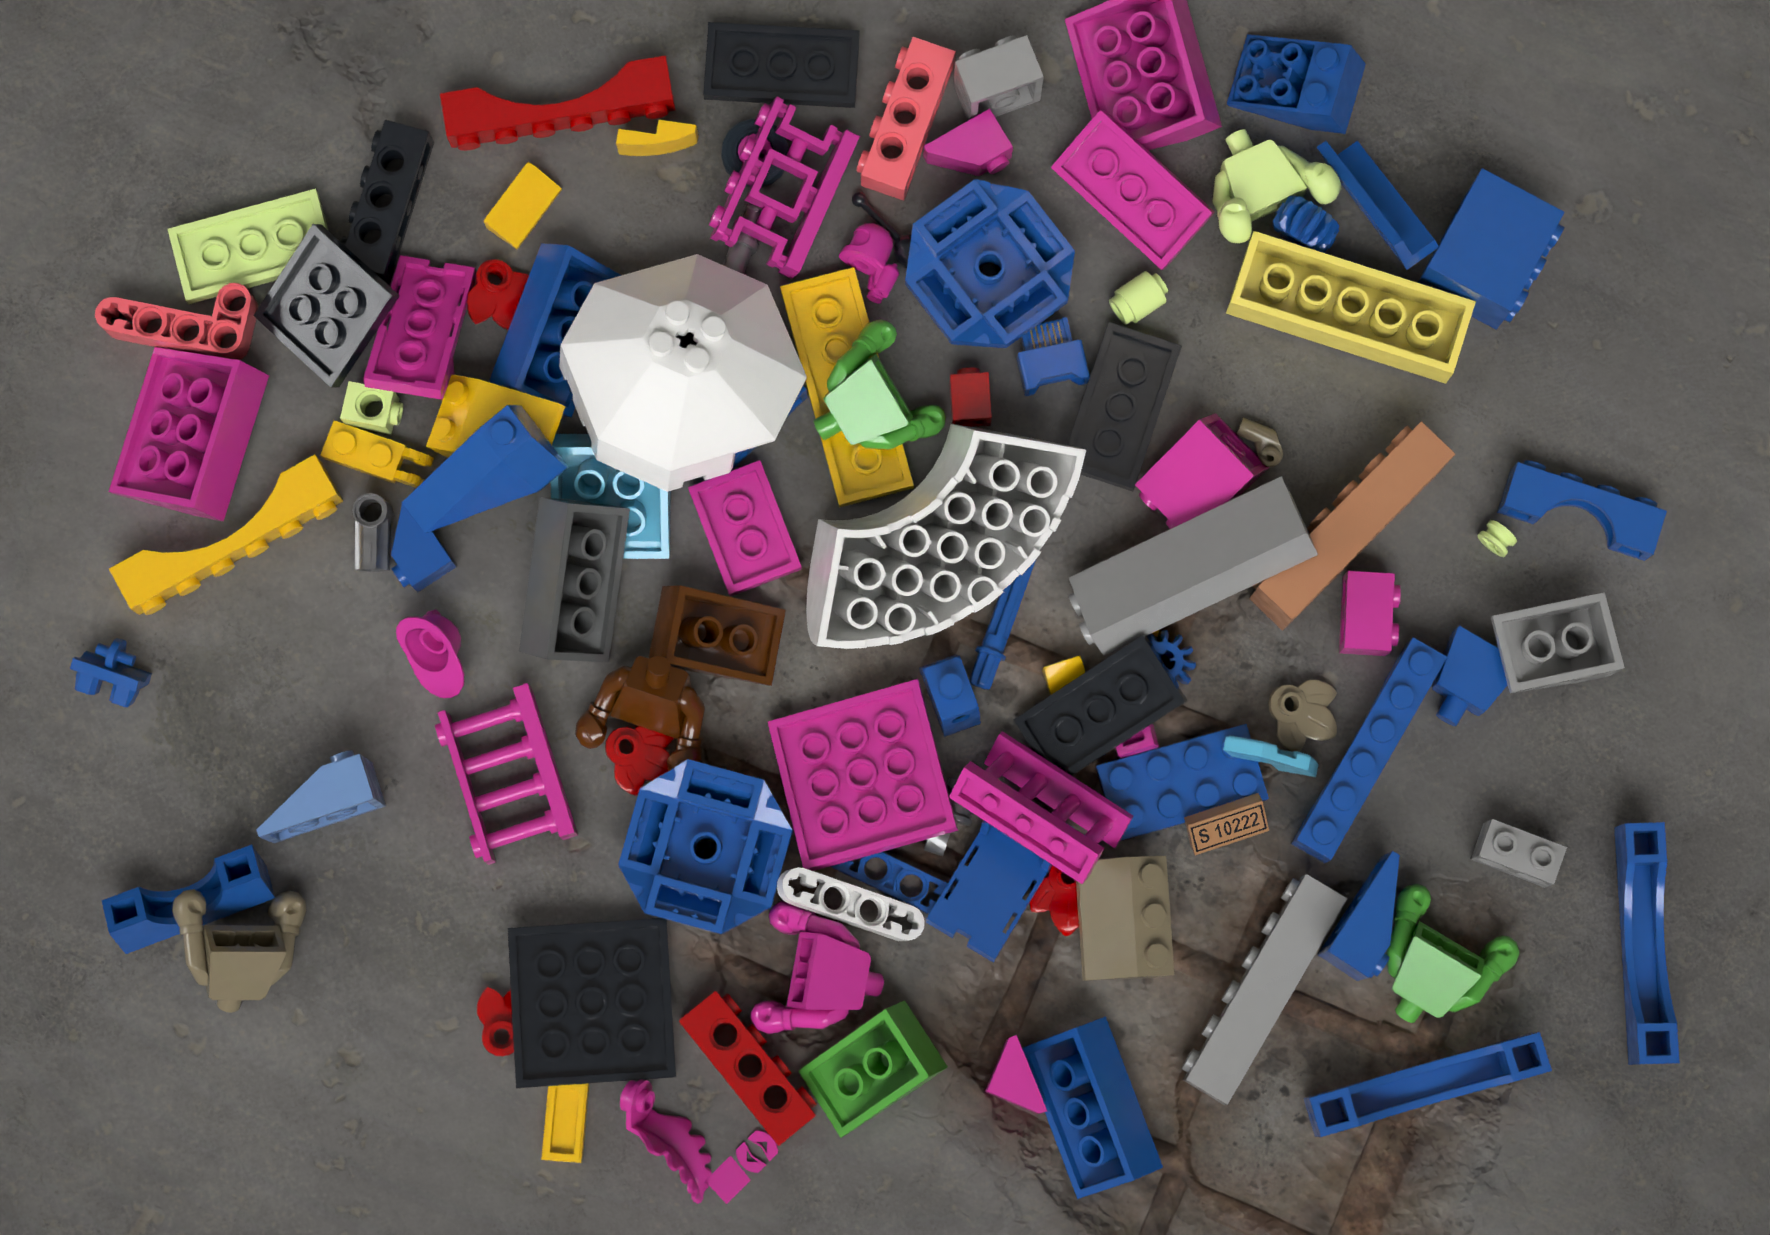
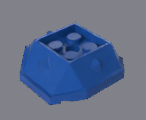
M974 179L913 223L905 285L951 344L1007 348L1068 303L1075 250L1029 191ZM992 262L999 267L1000 272L995 276L988 277L980 272L979 267L984 263Z
M687 759L674 767V769L640 788L618 866L645 914L722 935L772 908L777 890V881L783 869L793 830L765 780ZM704 838L713 839L717 843V851L710 859H701L695 852L697 843Z

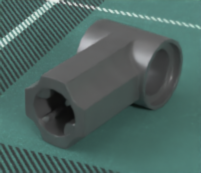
M366 493L356 499L352 509L355 518V570L367 572L390 571V523L393 519V509L389 502L378 494ZM371 503H380L382 514L379 519L374 522H367L364 517L366 507Z

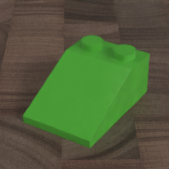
M904 1000L884 1009L801 1068L799 1073L838 1135L842 1138L948 1068V1066Z

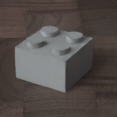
M1027 35L1018 39L1016 36L1005 37L999 40L993 48L982 52L980 49L967 51L959 57V60L955 61L954 88L967 121L989 108L994 117L1038 102L1041 99L1044 76Z

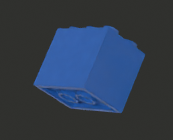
M1482 168L1468 189L1440 240L1439 248L1434 251L1417 283L1476 301L1471 317L1497 330L1504 320L1510 323L1524 304L1529 293L1524 291L1523 288L1528 290L1543 269L1547 260L1541 256L1546 258L1551 248L1555 246L1565 227L1560 225L1559 222L1565 212Z

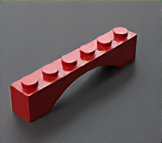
M666 55L629 61L613 78L598 89L579 98L556 104L532 105L515 103L493 96L478 87L440 93L447 139L451 148L458 147L462 151L474 150L479 148L481 143L493 141L497 144H510L516 142L518 137L533 135L535 138H546L553 136L556 131L571 129L574 132L586 131L593 128V124L608 122L609 125H622L630 122L631 118L646 116L648 119H658L667 116L670 111H676Z

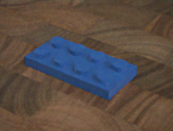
M1247 724L1097 765L1095 768L1104 797L1134 816L1120 841L1184 824V817L1259 793L1262 801L1268 800L1269 797L1258 761L1232 757L1223 750L1225 739L1229 735L1251 739Z

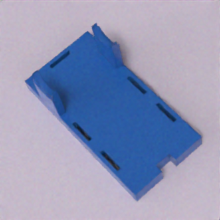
M983 820L980 832L926 918V923L951 938L954 937L956 932L969 939L966 947L994 963L1052 867V864ZM976 849L977 852L973 856L969 865L966 866L965 864L967 863L973 851ZM954 882H957L952 893L950 894L948 899H946L945 897L948 894L951 887L953 886ZM1033 882L1035 886L1025 901L1023 897ZM1013 915L1015 919L1005 934L1003 930Z

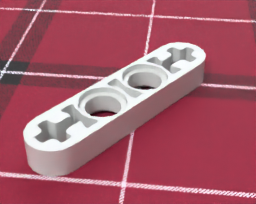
M798 867L786 870L777 881V891L783 901L896 941L916 939L924 929L925 921L923 914L916 907L806 868ZM799 876L801 877V885L808 888H817L814 894L799 892L794 896V888L788 886L789 880L797 879ZM829 887L838 889L842 895V903L836 910L828 908L824 903V893ZM865 900H871L877 905L878 916L873 922L865 921L860 915V906ZM908 914L907 921L913 924L912 929L904 930L902 933V925L892 921H885L888 915L899 918L905 917Z

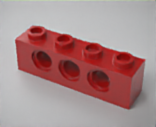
M714 991L682 1017L679 1023L775 1143L781 1146L816 1117L811 1109L817 1104L803 1086L796 1091L786 1079L792 1072L780 1057L776 1055L773 1059H770L762 1049V1046L767 1041L755 1026L751 1024L748 1028H745L737 1018V1015L742 1010L727 993L721 998L717 991ZM723 1024H729L737 1031L736 1041L726 1047L718 1045L714 1040L715 1030ZM754 1055L761 1060L762 1070L756 1077L748 1078L740 1073L739 1063L743 1057ZM772 1086H779L787 1093V1102L779 1109L769 1108L764 1102V1093Z

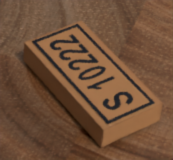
M1259 793L1184 817L1190 845L1195 855L1269 831L1263 801Z

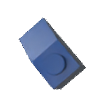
M402 504L391 556L397 565L391 569L404 588L411 584L418 593L455 569L456 566L434 532L424 533Z

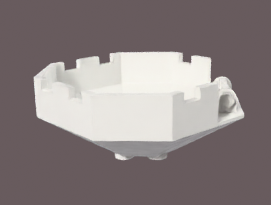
M699 254L594 283L560 346L559 367L564 380L568 381L572 391V400L583 427L586 426L590 436L591 448L596 460L667 492L682 488L683 482L703 476L704 480L728 474L733 468L735 453L775 441L807 379L768 285ZM687 332L693 333V340L697 345L689 344L687 348L680 347V339L676 336H685Z

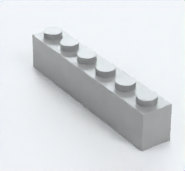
M1307 874L1301 876L1299 881L1292 878L1281 896V899L1285 900L1286 904L1279 915L1272 912L1261 932L1267 936L1259 949L1253 946L1241 965L1247 969L1241 981L1238 983L1233 980L1221 999L1227 1005L1220 1017L1214 1014L1211 1016L1201 1034L1207 1038L1200 1051L1194 1048L1191 1050L1181 1068L1187 1072L1183 1081L1223 1105H1228L1347 900L1346 897Z

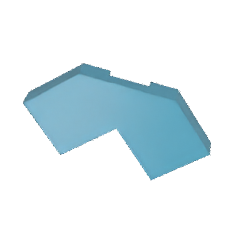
M1230 735L1225 739L1223 750L1232 757L1269 763L1278 771L1316 777L1319 764L1308 754L1298 751L1280 750L1277 745L1259 740Z

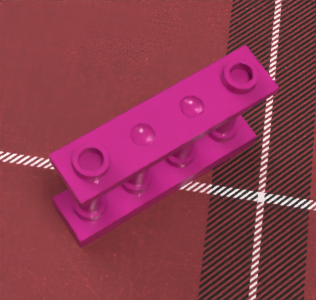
M528 683L513 688L516 698L510 700L509 705L454 723L452 722L451 715L446 710L438 712L441 723L435 724V730L441 746L448 745L475 834L469 836L476 858L483 857V861L488 865L496 863L492 849L549 830L551 834L558 832L562 840L578 836L533 690ZM513 719L516 722L523 721L527 735L521 737L522 741L464 760L458 737ZM525 756L528 759L535 758L539 772L533 774L532 779L477 797L475 796L470 774ZM537 793L539 796H547L550 810L544 811V816L487 834L481 815L482 811Z
M1003 731L998 735L984 762L988 768L983 770L970 761L963 768L949 795L950 799L1081 884L1088 879L1104 850V847L1098 843L1102 840L1116 848L1134 817ZM1004 776L1021 787V789L1017 792L1000 781L999 778ZM1036 797L1055 810L1050 813L1032 800ZM1069 818L1088 832L1084 835L1065 823V821Z

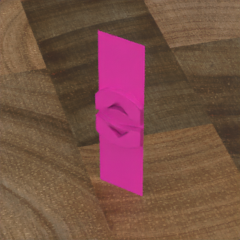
M756 1130L747 1138L762 1148L769 1162L778 1154L777 1145L769 1134ZM745 1142L736 1149L737 1159L746 1170L759 1173L767 1165L751 1154ZM757 1142H767V1152ZM747 1151L758 1162L747 1161ZM731 1155L705 1182L727 1204L752 1179Z

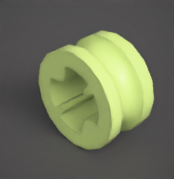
M1490 520L1486 524L1487 531H1481L1477 535L1478 539L1490 551L1500 557H1505L1508 553L1507 547L1514 546L1517 543V539L1505 526L1497 521Z

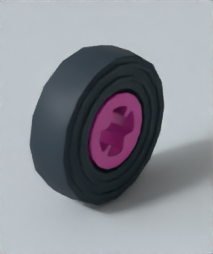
M755 119L739 122L729 130L722 143L721 158L725 171L730 176L733 171L740 172L745 161L739 158L741 150L748 137L755 139L760 126L754 124ZM774 124L761 152L765 155L771 148L783 155H787L789 151L787 140L775 133L777 126ZM771 164L761 187L773 184L783 175L785 170Z

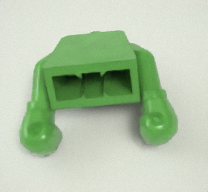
M877 319L866 324L858 338L853 342L852 348L842 355L834 366L827 380L829 392L823 398L830 411L813 421L817 432L823 440H827L842 431L851 445L860 443L865 448L893 449L907 441L933 437L945 427L946 416L944 410L938 405H924L912 411L908 409L878 358L877 354L889 348L896 339V328L890 322Z
M1420 884L1405 886L1397 896L1396 915L1394 917L1395 925L1391 933L1390 946L1387 949V955L1390 956L1387 962L1388 973L1394 978L1392 990L1403 997L1395 1011L1398 1016L1410 1023H1415L1423 1010L1437 1018H1441L1448 1011L1458 1012L1479 1003L1493 982L1498 981L1502 974L1509 971L1516 964L1520 953L1515 940L1510 936L1501 935L1489 941L1485 948L1481 950L1480 956H1477L1424 923L1418 922L1426 913L1431 902L1430 891L1426 886Z

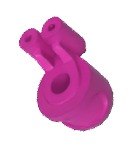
M865 223L856 228L850 245L842 248L839 258L850 267H854L856 270L869 275L867 298L874 303L880 304L883 298H887L899 276V270L896 263L892 265L886 264L893 249V240L890 233L880 225Z

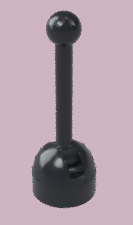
M855 193L852 196V203L856 207H862L880 226L890 233L891 237L895 240L893 246L894 255L907 268L912 234L900 236L867 202V197L864 193Z

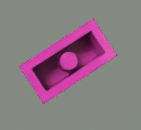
M1347 571L1342 577L1339 653L1386 656L1391 652L1392 646H1397L1399 624L1393 623V608H1399L1401 588L1400 585H1394L1395 574Z

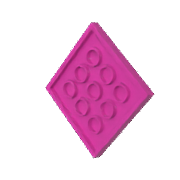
M918 679L768 721L803 868L816 871L958 831Z

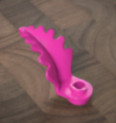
M644 1079L629 1081L625 1085L620 1097V1108L626 1112V1129L639 1136L649 1153L655 1156L664 1155L668 1167L672 1171L679 1170L680 1179L683 1184H687V1191L691 1194L693 1202L701 1203L704 1192L708 1188V1183L705 1180L712 1174L711 1169L705 1167L706 1164L711 1162V1155L699 1152L706 1143L705 1138L701 1135L689 1134L692 1128V1123L689 1119L681 1116L659 1114L652 1109L655 1093L652 1091V1084Z

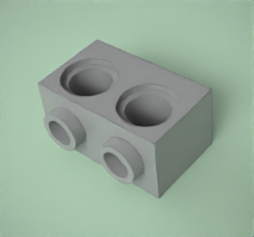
M1491 819L1483 823L1471 860L1545 888L1554 885L1567 847Z

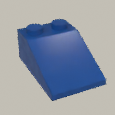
M1394 851L1380 857L1317 954L1356 981L1369 977L1372 978L1373 975L1377 977L1390 958L1385 952L1391 942L1400 856Z

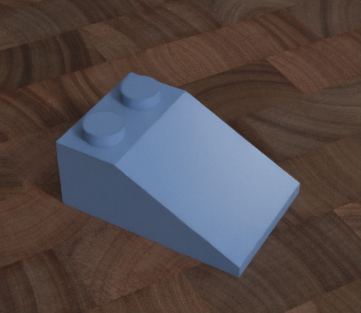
M352 750L331 756V763L321 766L256 829L258 836L269 842L277 843L385 807L386 804L373 763L361 754L354 755Z

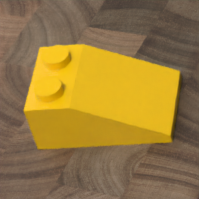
M452 374L426 447L448 458L473 433L507 405H522L552 445L565 406L480 379Z

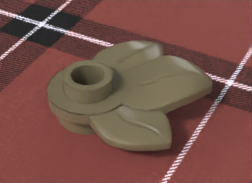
M1306 680L1297 687L1294 685H1281L1273 690L1269 697L1268 707L1272 717L1277 720L1276 735L1278 740L1286 749L1291 752H1300L1306 738L1324 741L1336 736L1337 725L1331 711L1326 708L1337 694L1331 685L1319 680ZM1288 697L1294 702V707L1291 711L1286 710L1284 705Z

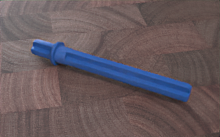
M1035 561L1022 575H1019L1010 585L1002 590L1003 593L998 597L982 645L977 646L975 650L978 656L969 682L977 688L989 690L1000 661H1005L1006 656L1003 655Z

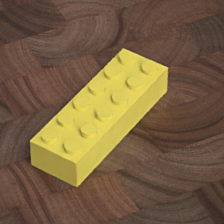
M1253 231L1226 314L1446 384L1454 373L1476 301Z

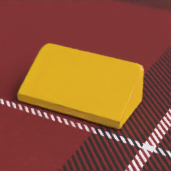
M527 162L486 216L484 224L489 231L515 249H518L562 191V188L532 163Z

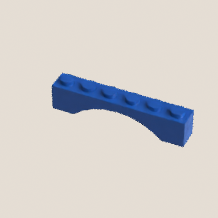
M1414 637L1405 644L1350 746L1291 842L1292 845L1324 864L1333 858L1446 661L1447 656Z
M1665 822L1625 823L1614 827L1628 1065L1680 1063L1677 1020L1669 988L1664 942V890L1667 868Z
M1535 1032L1303 1099L1314 1136L1323 1137L1426 1105L1552 1071L1541 1033Z

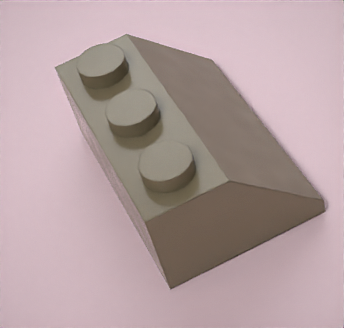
M1166 856L1099 859L1090 876L1083 884L1076 881L1082 981L1158 978L1174 975Z

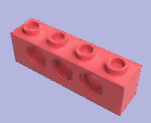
M912 37L909 48L902 46L895 68L900 70L896 82L889 81L883 96L882 103L887 104L883 117L878 115L875 117L869 137L874 138L870 152L863 150L856 171L861 173V186L903 201L905 200L954 68L956 51L916 37ZM914 77H921L928 84L922 89H913L908 85V81ZM907 111L913 114L915 119L911 123L901 124L894 117L900 112ZM888 146H896L901 149L902 154L897 158L889 159L882 154V150Z

